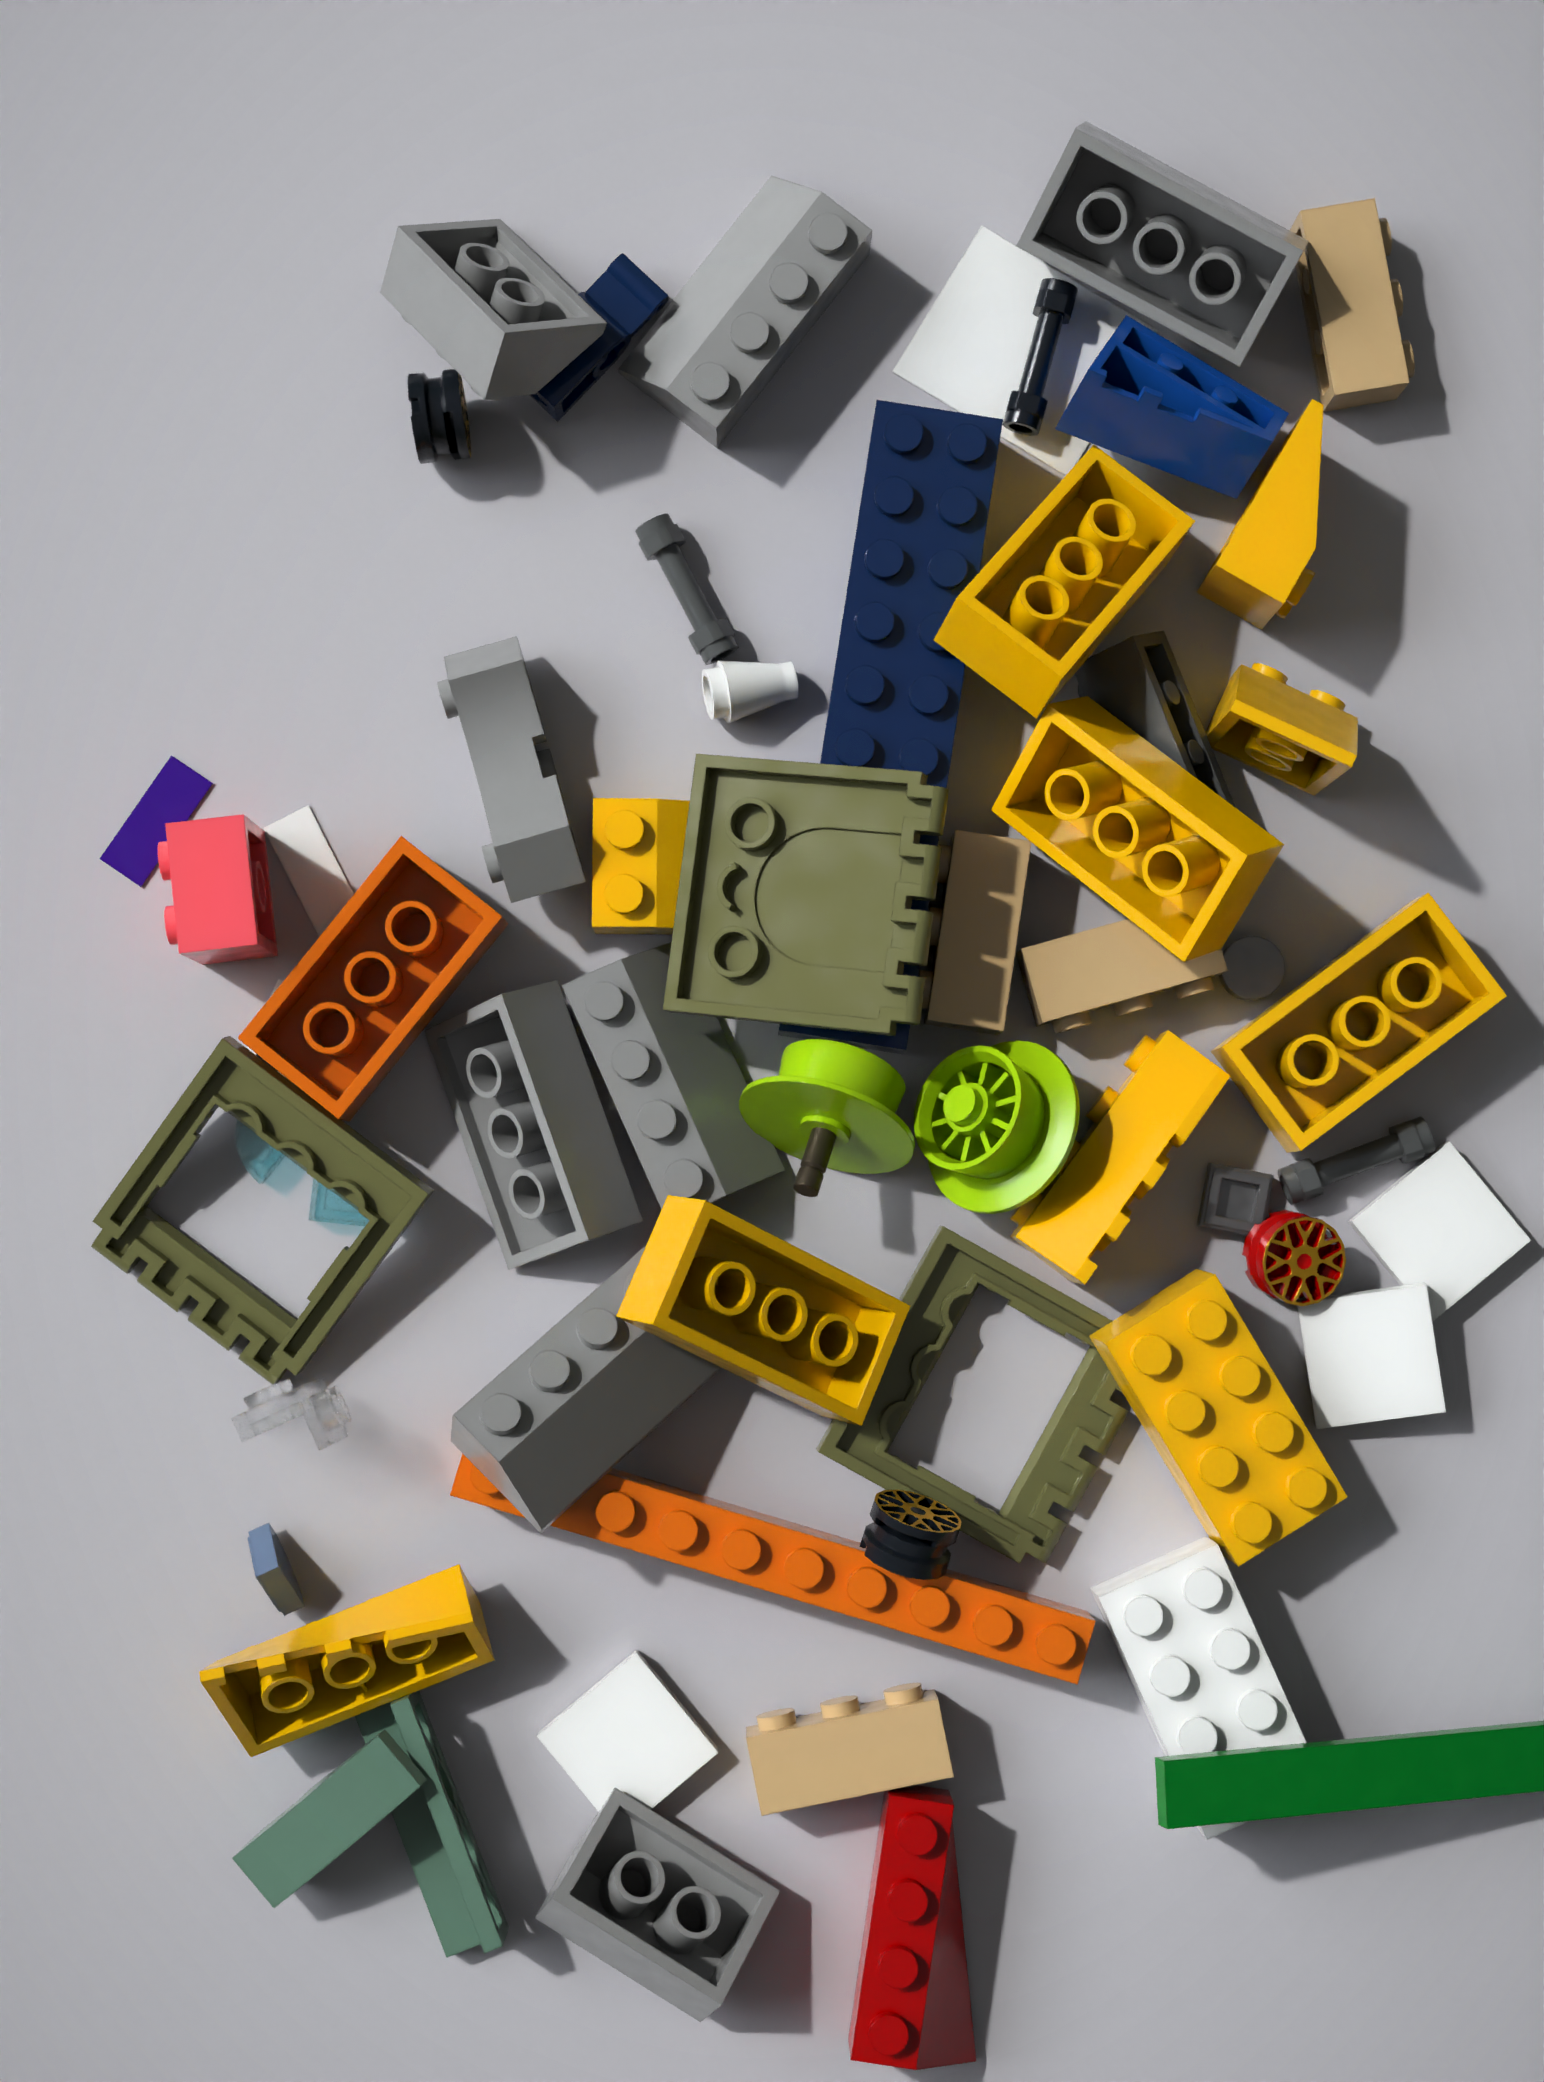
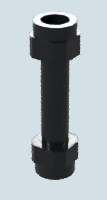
M1045 278L1041 281L1033 310V315L1038 317L1020 386L1018 391H1011L1003 420V426L1015 433L1035 436L1040 432L1048 400L1043 398L1044 389L1062 324H1069L1078 288L1067 281L1055 278Z

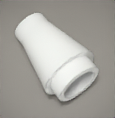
M717 661L715 668L703 669L702 690L707 713L711 720L724 718L727 723H731L783 701L797 699L798 680L793 663L791 661L784 663Z

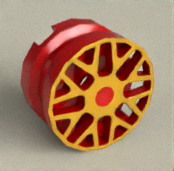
M1289 1210L1269 1213L1270 1217L1260 1224L1255 1223L1245 1238L1242 1255L1246 1256L1248 1270L1245 1273L1252 1285L1265 1295L1280 1299L1285 1303L1307 1306L1321 1302L1334 1292L1343 1278L1346 1256L1341 1238L1333 1227L1321 1219ZM1326 1229L1330 1231L1332 1237H1327ZM1305 1297L1306 1300L1300 1302L1297 1301L1298 1298Z

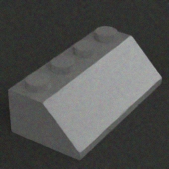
M771 176L619 367L618 373L718 448L870 254L872 229L823 192Z
M671 942L622 958L562 985L661 1210L668 1195L706 1200L713 1203L785 1170L775 1146L756 1134L747 1125L740 1113L739 1100L747 1084L717 1017L670 1013L663 1010Z
M557 980L502 993L424 1031L508 1270L643 1222Z
M645 1246L453 1414L451 1442L540 1533L546 1530L722 1369L616 1317Z

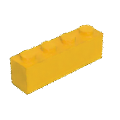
M1169 1030L1160 1033L1155 1040L1147 1034L1140 1040L1123 1064L1132 1072L1118 1091H1115L1108 1085L1096 1099L1086 1114V1117L1094 1123L1080 1142L1075 1140L1071 1152L1058 1175L1045 1188L1042 1194L1016 1208L1010 1217L1012 1221L1018 1224L1010 1237L1070 1282L1084 1285L1087 1283L1098 1265L1090 1260L1096 1250L1104 1251L1111 1242L1117 1240L1131 1220L1129 1217L1132 1211L1128 1206L1135 1197L1138 1200L1142 1199L1154 1187L1170 1161V1158L1166 1156L1173 1145L1179 1148L1186 1141L1230 1078L1229 1074Z
M460 1564L219 1659L199 1671L202 1685L249 1756L253 1757L494 1661V1656L480 1601Z

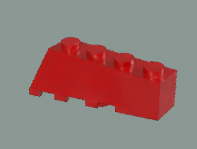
M912 1785L884 1791L848 2036L850 2059L852 2061L912 2070L976 2062L952 1819L954 1803L949 1790Z

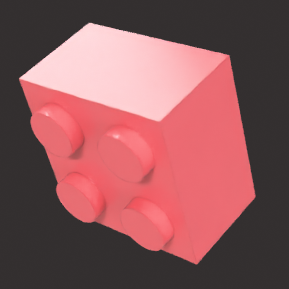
M244 814L165 823L167 841L158 842V863L162 879L164 881L171 880L174 905L166 906L164 910L165 929L169 944H178L179 954L202 965L278 956L265 831Z

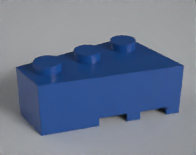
M1126 315L1087 370L1055 429L1237 499L1274 441L1289 413Z

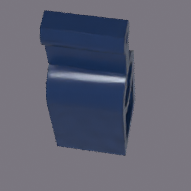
M624 253L620 254L609 265L607 270L586 292L578 294L607 322L604 333L536 394L529 395L557 422L619 359L628 347L631 338L669 301L668 294Z

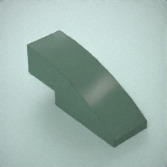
M384 1729L315 1784L295 1804L263 1828L232 1859L271 1906L275 1908L415 1792L427 1778Z

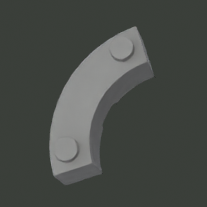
M517 636L445 656L444 660L448 679L437 682L447 718L450 719L457 716L460 718L492 838L491 844L482 846L492 883L504 880L510 901L514 903L586 882L574 834L569 825L570 822L563 800L564 797L550 749H545L537 752L536 744L547 742Z

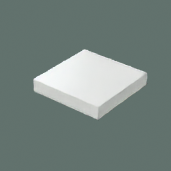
M1450 1141L1442 1143L1435 1149V1152L1425 1157L1347 1221L1400 1286L1426 1283L1432 1321L1437 1319L1531 1241Z
M1425 1282L1329 1295L1319 1303L1307 1306L1297 1305L1316 1429L1446 1412L1429 1297Z
M635 1650L537 1734L538 1739L598 1812L614 1788L619 1789L647 1808L652 1809L719 1753V1748L638 1650Z

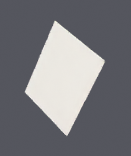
M981 226L892 372L960 413L1004 420L1011 391H1018L1038 320V317L1033 315V310L1041 281L1045 278H1055L1075 285L1078 288L1072 315L1069 324H1062L1043 393V398L1048 400L1040 432L1035 436L1015 433L1006 429L1002 422L1000 437L1066 476L1077 464L1090 442L1056 430L1055 427L1087 370L1126 315L1154 332L1158 330L986 227Z

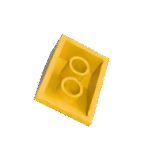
M1314 399L1310 401L1287 435L1197 590L1198 594L1261 630L1274 615L1285 619L1292 606L1298 604L1315 575L1314 571L1305 566L1316 549L1324 405Z
M1254 663L1249 668L1241 664L1231 675L1205 731L1212 749L1313 796L1352 768L1357 757L1358 718L1343 711L1346 706L1344 702L1319 690H1311L1308 695L1286 685L1288 680L1286 675L1267 665Z
M593 798L592 928L595 934H673L690 801L651 798Z

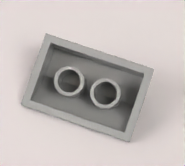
M501 219L403 225L397 228L380 293L394 306L402 318L431 344L436 353L446 360L467 381L471 389L484 400L500 401L506 397L536 394L604 333L607 322Z
M614 1788L567 1860L535 1919L701 2022L723 2004L780 1890L619 1789Z

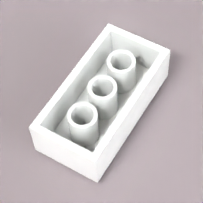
M1207 1536L1202 1537L1090 1588L1164 1756L1307 1743L1216 1542ZM1248 1821L1196 1827L1204 1838L1209 1840Z

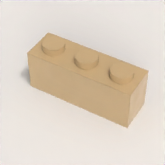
M1375 198L1300 210L1289 231L1309 241L1295 267L1320 401L1324 405L1323 412L1396 400L1410 383L1409 378H1412L1414 375L1415 361L1411 343L1409 340L1401 339L1397 317H1401L1403 313V295L1399 281L1397 279H1390L1386 257L1391 254L1392 239L1387 219H1379Z
M955 830L951 837L950 846L941 844L938 846L942 850L937 883H943L944 890L941 908L929 907L928 911L934 913L930 946H935L932 971L920 970L919 977L925 978L922 1009H926L924 1024L1000 1035L1005 1027L1031 841Z
M1130 919L1021 948L1016 953L1036 1027L1052 1023L1055 1034L1092 1024L1089 1012L1109 1006L1114 1007L1116 1017L1153 1007L1150 995L1170 989H1175L1177 1000L1214 990L1212 978L1228 971L1222 949L1183 962Z
M907 1683L885 1689L883 1691L885 1699L859 1704L858 1696H842L821 1702V1712L796 1717L793 1708H785L756 1716L758 1725L746 1727V1740L761 1816L954 1777L939 1700L935 1689L922 1691L921 1683Z

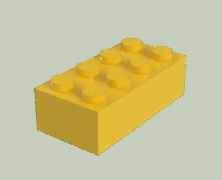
M1093 445L958 595L934 641L1037 719L1166 567L1195 523V520L1097 446Z
M1088 696L1047 705L991 809L997 816L1183 962L1222 949L1284 846L1282 842Z
M1428 892L1410 901L1211 1050V1053L1226 1073L1230 1075L1232 1081L1287 1153L1302 1151L1507 997V995Z
M668 1195L616 1317L820 1416L862 1426L910 1305L706 1200Z
M1195 1269L1089 1335L1209 1538L1219 1545L1223 1557L1237 1566L1247 1562L1348 1497L1216 1274Z

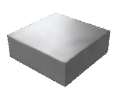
M1208 1163L1197 1226L1248 1235L1255 1223L1260 1224L1266 1220L1274 1175Z

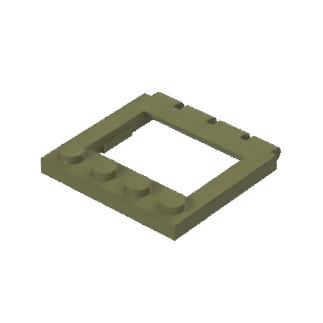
M227 1036L221 1039L94 1218L93 1222L102 1230L91 1247L126 1274L130 1273L141 1259L147 1262L148 1265L137 1279L139 1284L176 1312L181 1311L191 1297H193L199 1303L190 1314L188 1321L227 1351L231 1350L243 1335L250 1342L238 1359L275 1386L287 1370L295 1376L304 1370L434 1190L345 1122L337 1119L308 1094L234 1038ZM218 1107L231 1114L277 1151H280L305 1170L307 1174L334 1192L369 1220L350 1248L346 1246L342 1249L307 1297L310 1303L297 1320L147 1207L159 1189L166 1186L201 1136L199 1133Z
M940 1225L899 1298L900 1301L910 1305V1309L862 1426L832 1419L816 1450L886 1490L914 1492L946 1505L962 1521L961 1532L1019 1564L1025 1553L1047 1563L1068 1524L1049 1513V1509L1053 1502L1072 1512L1076 1510L1099 1468L1079 1456L1084 1445L1105 1456L1129 1413L1125 1408L1110 1401L1115 1389L1120 1392L1122 1391L1089 1335L1109 1324L1112 1320ZM979 1284L983 1285L987 1290L1008 1299L1007 1305L1057 1333L1065 1336L1067 1332L1082 1343L1090 1345L999 1513L976 1502L974 1495L920 1465L915 1468L899 1457L887 1452Z

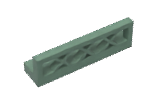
M420 1692L411 1693L356 1715L355 1718L365 1744L385 1729L427 1778L415 1792L391 1813L446 1958L480 1944L484 1954L502 1947L509 1926Z

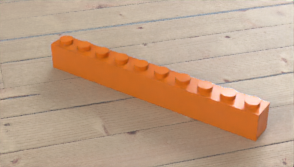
M462 1453L450 1496L525 1518ZM614 1468L550 1525L1074 1684H1078L1096 1622L1085 1610L947 1569L944 1576L938 1579L921 1580L908 1578L874 1564L864 1555L866 1548L860 1547V1542Z

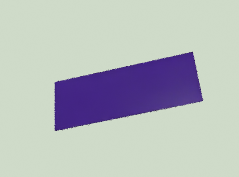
M171 755L102 854L100 860L142 887L158 863V842L167 841L165 823L187 821L213 783Z

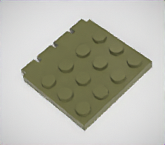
M696 754L663 1010L670 1013L888 1036L896 1035L897 1023L920 1025L925 978L903 975L904 965L927 966L934 913L913 910L911 907L912 900L935 901L942 848L934 845L919 844L920 835L943 836L949 789L927 785L928 776L920 771Z

